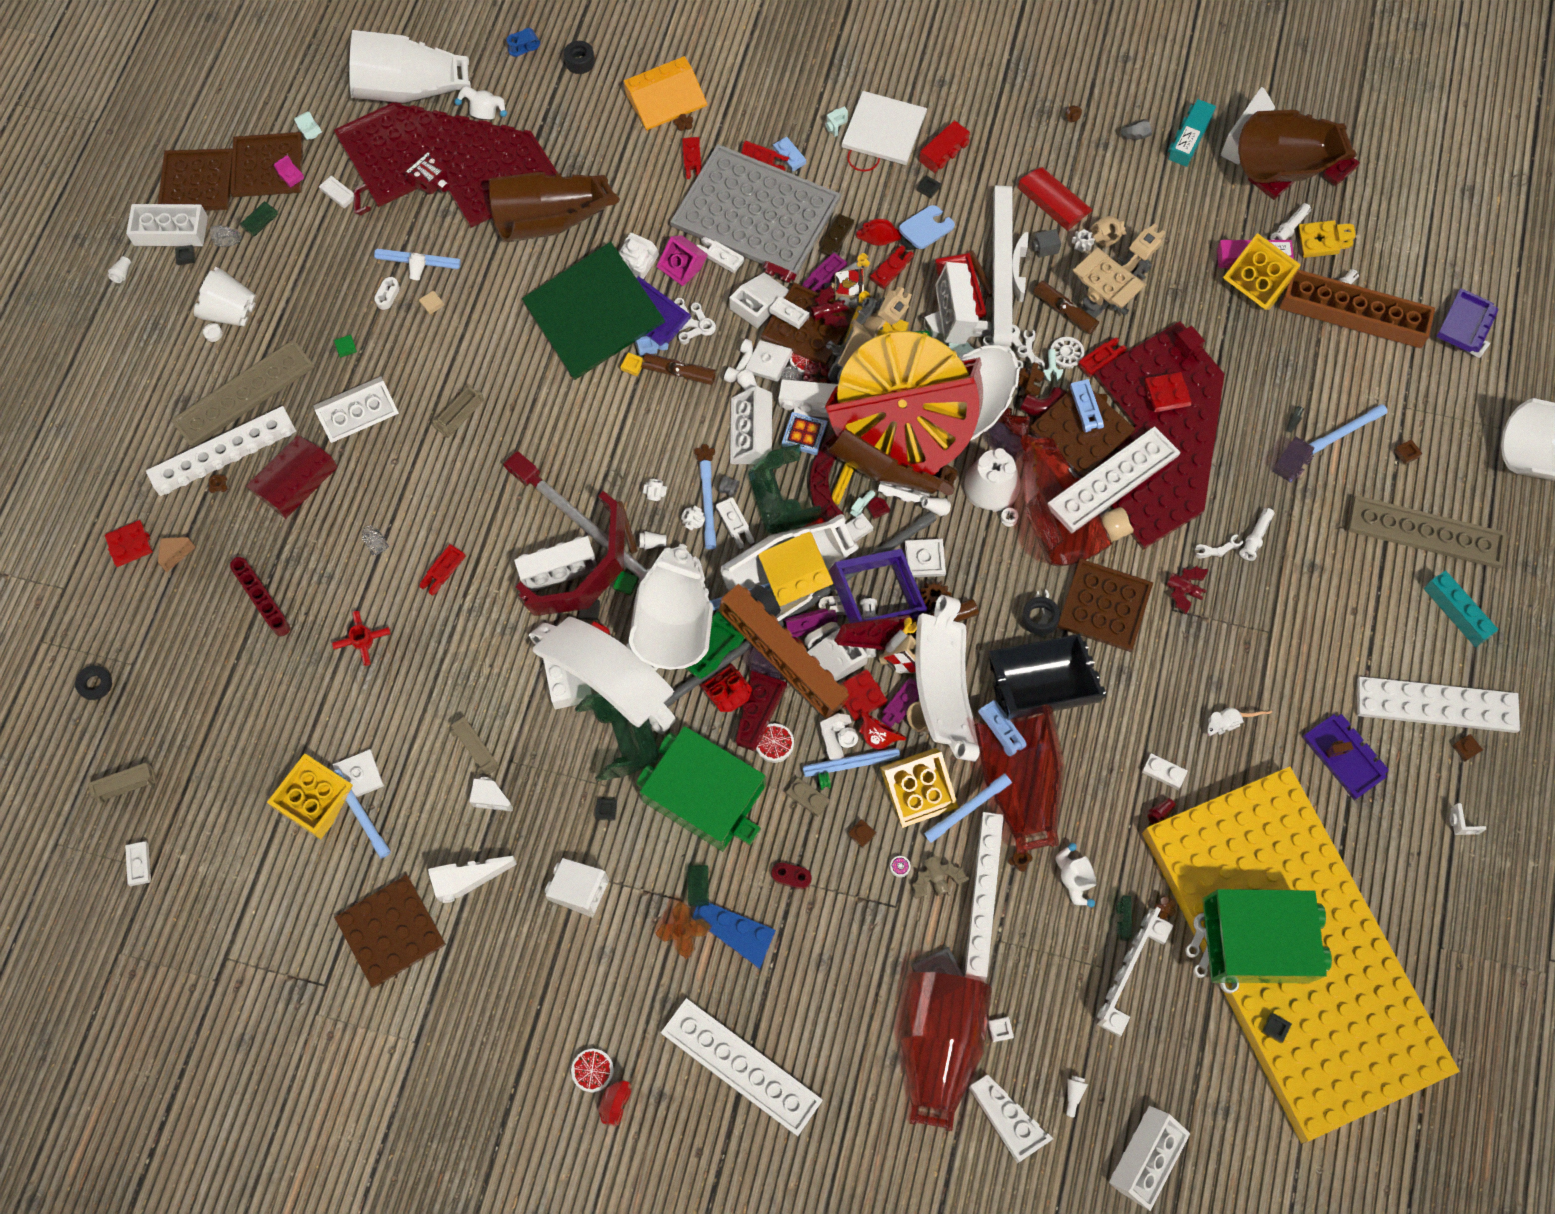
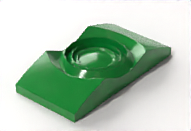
M718 611L712 617L709 649L706 655L698 663L684 669L699 679L706 677L718 668L723 658L730 651L740 646L745 637Z

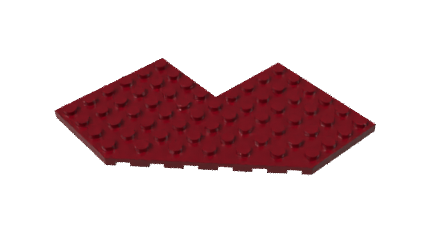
M393 102L334 129L335 135L364 184L368 183L371 185L368 191L378 207L419 189L409 183L405 172L430 152L445 168L448 176L447 183L450 185L448 191L470 228L493 218L489 200L490 178L534 172H545V175L555 176L558 173L530 130L524 129V131L516 130L515 127L492 125V122L474 121L465 116L447 115L446 112L433 110V112L427 111L423 107L414 105L409 107Z
M1181 321L1107 363L1092 375L1135 428V431L1097 467L1153 427H1156L1180 451L1178 457L1109 506L1111 510L1121 507L1126 511L1133 528L1131 536L1142 550L1203 514L1206 505L1225 374L1204 348H1202L1203 351L1198 356L1194 357L1193 355L1187 359L1175 346L1174 341L1177 334L1187 329ZM1181 372L1187 390H1189L1188 393L1192 401L1191 406L1155 412L1151 400L1147 398L1148 391L1145 379Z

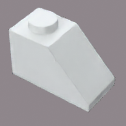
M480 777V779H474L470 803L473 807L513 811L511 803L491 778Z

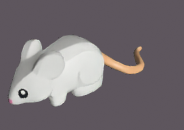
M1226 708L1220 713L1214 712L1208 719V736H1212L1217 732L1219 735L1225 733V730L1231 731L1240 727V724L1244 722L1242 717L1270 714L1272 711L1241 713L1235 708Z

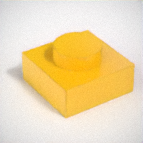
M628 352L621 365V371L638 376L642 369V363L645 361H643L642 357Z

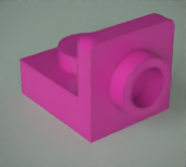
M288 155L274 164L278 175L290 188L304 179L303 174L292 163Z

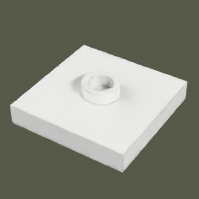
M760 340L745 369H749L755 376L778 382L793 351L790 348Z
M943 539L905 540L906 560L913 577L946 575Z
M371 750L333 764L334 770L340 769L346 780L353 785L351 790L356 798L384 786Z

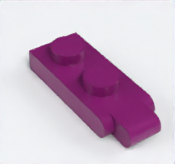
M826 608L784 619L786 628L794 638L809 634L827 623L838 622L836 610L828 611Z
M909 678L884 709L883 714L885 716L881 721L890 728L895 723L900 724L907 715L909 706L918 701L919 694L915 681Z

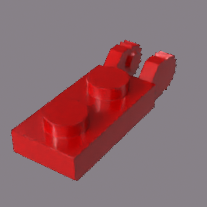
M699 137L682 138L686 179L691 177L690 170H696V176L698 177L701 172L700 169H702Z
M747 140L744 141L741 154L785 171L786 167L775 164V158H780L783 161H788L789 159L788 156L777 153L775 150Z
M901 245L870 276V280L882 289H885L911 261L914 253L909 251L901 260L899 257L906 249L905 246Z
M1117 337L1113 338L1078 362V366L1088 377L1094 375V372L1123 354L1127 347L1122 345L1114 351L1112 348L1118 344L1119 339Z
M449 544L427 571L419 587L425 589L433 578L436 581L430 587L429 594L434 596L439 591L441 585L447 581L465 559V553Z

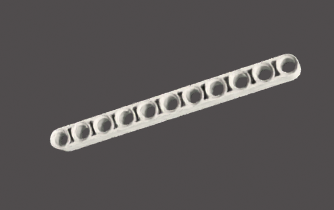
M995 185L993 193L992 345L1011 346L1012 186Z

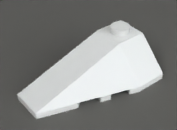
M513 856L488 859L485 861V864L471 861L463 867H456V864H448L430 868L428 871L436 898L440 902L442 901V903H450L455 901V898L467 894L517 865Z

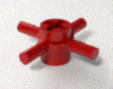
M354 611L352 615L355 626L350 629L349 638L332 642V646L335 650L352 645L355 649L360 650L363 665L368 666L371 664L368 649L372 646L373 639L390 635L391 631L389 627L371 632V630L362 625L360 611Z

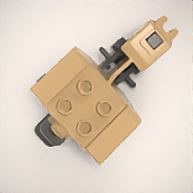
M1155 224L1148 229L1145 228L1129 247L1131 252L1127 255V260L1124 261L1118 257V261L1123 264L1122 266L1099 248H1096L1072 271L1078 275V281L1083 283L1085 288L1088 289L1087 296L1083 299L1084 305L1081 308L1096 318L1110 304L1114 307L1115 311L1118 310L1126 316L1129 309L1125 305L1147 286L1138 277L1146 278L1142 273H1147L1152 267L1151 261L1148 258L1162 245V239L1166 232L1162 230L1160 233H1156L1157 225Z
M897 287L895 291L889 290L886 298H880L879 301L869 297L863 301V307L861 310H858L859 315L857 319L851 321L853 327L845 344L840 346L829 341L827 343L829 345H826L827 348L833 351L835 356H838L828 374V378L832 382L839 384L842 370L851 355L865 342L876 337L878 330L883 329L882 326L885 322L893 325L899 321L909 307L908 303L912 294L905 292L903 295L904 288Z

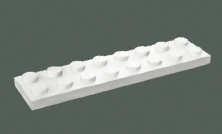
M1153 427L1047 503L1046 507L1073 533L1178 457L1180 451L1156 427Z
M1359 677L1357 679V716L1512 733L1520 731L1518 693Z
M687 998L661 1032L663 1036L797 1137L823 1101Z

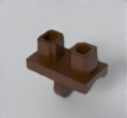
M1033 362L1032 367L1021 368L1019 371L1018 386H1021L1018 397L1024 398L1028 393L1035 397L1039 395L1041 388L1033 383L1034 381L1040 383L1045 373L1038 369V363Z

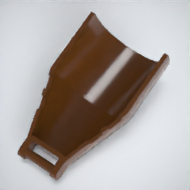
M1298 110L1255 112L1244 124L1238 145V154L1243 170L1248 177L1260 183L1304 181L1341 160L1356 157L1357 153L1351 146L1346 133L1347 127L1345 123H1335L1322 118L1317 120L1312 118L1310 114L1306 116L1300 114Z
M534 172L489 179V200L493 221L500 237L506 242L559 235L601 212L606 206L616 205L620 201L618 195L613 192L608 184V179L605 175L588 176L572 174V177H563L561 173L549 176L545 175V172Z
M846 428L839 438L834 433L827 447V452L874 481L933 494L936 490L945 495H952L954 493V481L957 479L958 472L948 464L941 467L934 475L924 471L920 474L913 471V467L910 465L904 467L897 464L898 460L887 455Z

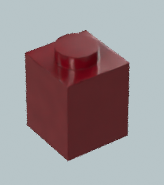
M1191 325L1177 334L1174 344L1188 359L1193 355L1194 357L1198 356L1203 351L1202 348L1205 340Z

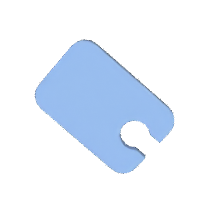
M931 205L903 222L899 227V232L916 248L924 249L952 231L955 223L950 217L946 218L942 223L935 222L933 217L941 215L943 211L939 207Z

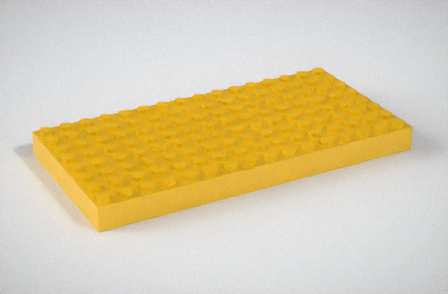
M1291 767L1275 772L1149 826L1144 830L1142 835L1194 935L1196 933L1194 919L1197 915L1204 913L1202 898L1217 889L1316 890L1317 903H1321L1326 911V923L1324 928L1321 929L1323 946L1329 947L1332 955V965L1330 970L1326 972L1327 976L1309 984L1239 983V987L1235 992H1224L1301 1144L1460 1072ZM1201 921V926L1204 928L1205 921ZM1205 936L1199 945L1203 953L1207 947ZM1225 983V986L1230 989L1232 988V983ZM1271 1013L1292 1023L1283 1043H1279L1262 1033Z

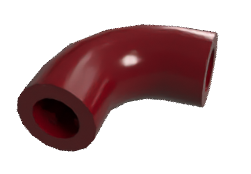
M1054 387L1049 396L1044 399L1037 398L1028 393L1020 410L1027 414L1041 417L1067 392L1062 388Z

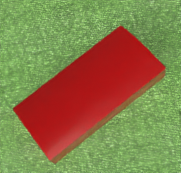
M1043 167L1030 172L1019 180L1018 189L1067 231L1092 212V209Z

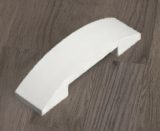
M1025 232L1019 239L1012 259V289L1019 302H1023L1025 295L1026 277H1019L1020 257H1026L1028 232Z

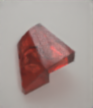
M1006 408L1000 418L1017 436L1027 439L1030 417L1012 415V408Z

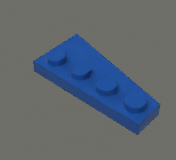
M700 899L692 919L760 970L776 930Z

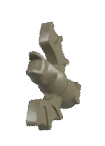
M938 856L929 858L924 861L927 871H919L918 880L912 885L915 889L914 898L917 899L927 895V884L929 881L935 884L934 887L940 899L941 895L945 893L950 896L948 884L944 880L945 876L951 877L958 885L968 882L969 877L964 874L963 868L953 866L951 861L946 865H941Z

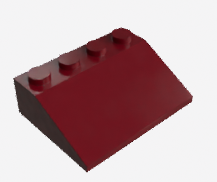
M297 435L245 487L284 519H287L338 467L334 459L324 450Z

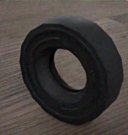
M93 665L84 668L79 672L75 680V688L78 694L87 700L103 698L112 687L111 675L101 666ZM91 677H99L101 680L100 685L96 689H88L87 681Z

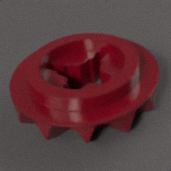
M816 362L810 364L805 369V382L817 383V379L811 375L817 374L820 369V375L825 378L820 379L818 383L831 384V380L828 378L830 371L828 365Z

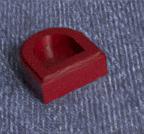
M880 497L871 499L868 504V511L873 520L890 512L886 501Z

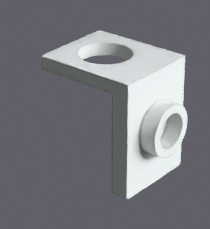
M1457 803L1450 808V823L1454 828L1455 835H1475L1486 830V826H1465L1461 803Z

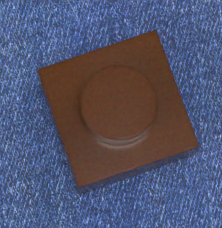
M1412 439L1394 449L1404 465L1422 455V452Z
M1471 734L1452 745L1464 762L1483 751Z
M1343 740L1331 743L1332 746L1326 750L1328 758L1347 754L1354 748L1352 742L1344 743Z
M861 819L848 833V836L863 849L877 832Z

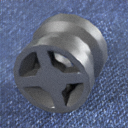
M725 475L720 484L719 492L722 494L727 493L730 497L734 498L739 489L740 481L737 479L732 480L729 476Z

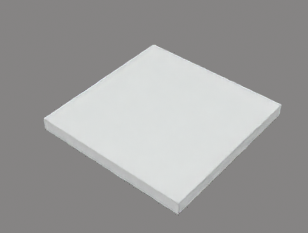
M862 91L843 139L842 147L907 165L926 116L927 108Z

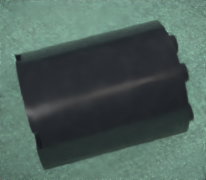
M1081 634L989 651L990 671L993 672L995 682H993L997 703L1005 712L1007 720L1100 703L1103 698H1106L1105 688L1099 683L1100 676L1098 671L1092 668L1094 667V661L1092 656L1088 655V645L1086 641H1083Z

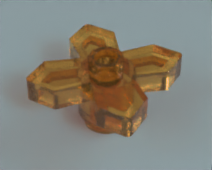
M678 902L672 910L674 923L662 924L657 930L656 936L664 942L677 940V952L685 959H689L696 950L693 937L706 936L711 930L712 925L705 919L691 921V908L683 902ZM683 926L685 927V930H686V931H685V934L682 933V927H683Z

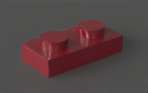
M1355 158L1341 160L1327 169L1323 177L1334 186H1337L1359 166L1360 162Z

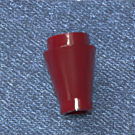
M1166 798L1149 810L1148 820L1154 825L1168 819L1176 806L1175 802L1171 798Z

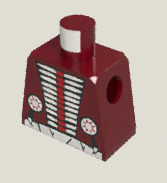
M430 152L405 172L411 185L428 194H433L438 189L446 192L450 187L449 183H447L448 176L445 168Z

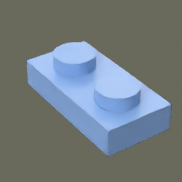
M788 137L773 144V150L789 157L788 161L783 162L792 172L806 164L805 157Z

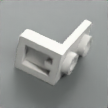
M836 714L820 722L821 732L827 747L826 751L832 760L844 758L842 747L838 741L837 731L844 729L846 725L852 723L850 715Z

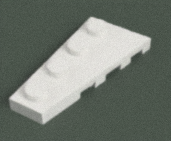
M986 1075L969 1087L1017 1163L1053 1140L1048 1133L1046 1134L1039 1127L1040 1125L1034 1119H1031L1023 1111V1108L1017 1103L1015 1104L1008 1097V1094L989 1075Z

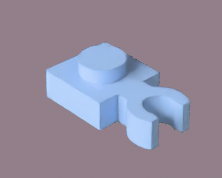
M644 336L635 341L639 356H643L646 353L655 354L657 349L667 350L669 345L664 343L660 346L651 339V336Z

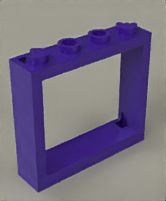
M902 549L838 561L829 569L849 623L910 615L913 620H916L920 614L927 610ZM893 565L910 609L862 620L844 575Z

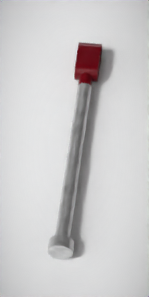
M516 450L503 462L504 467L523 485L528 486L532 484L608 551L609 537L540 478L539 475L541 473L538 468ZM624 550V565L639 578L638 583L640 584L651 568L646 570Z

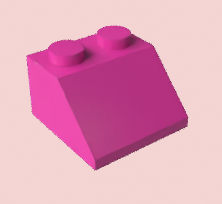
M682 235L671 236L656 267L684 286L701 270L708 254Z

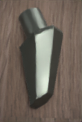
M1297 406L1294 414L1291 413L1286 431L1292 433L1302 420L1301 415L1305 408Z

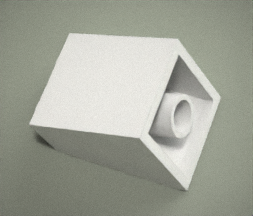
M562 858L561 863H557L554 868L553 874L555 876L552 882L549 881L545 888L547 899L593 918L609 882L606 872Z

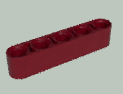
M234 558L230 562V569L268 626L277 636L287 635L290 631V624L260 579L244 558ZM273 608L270 613H266L269 609ZM282 623L280 627L276 628L277 624Z

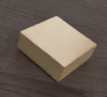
M434 291L419 299L420 304L429 315L444 306V303Z

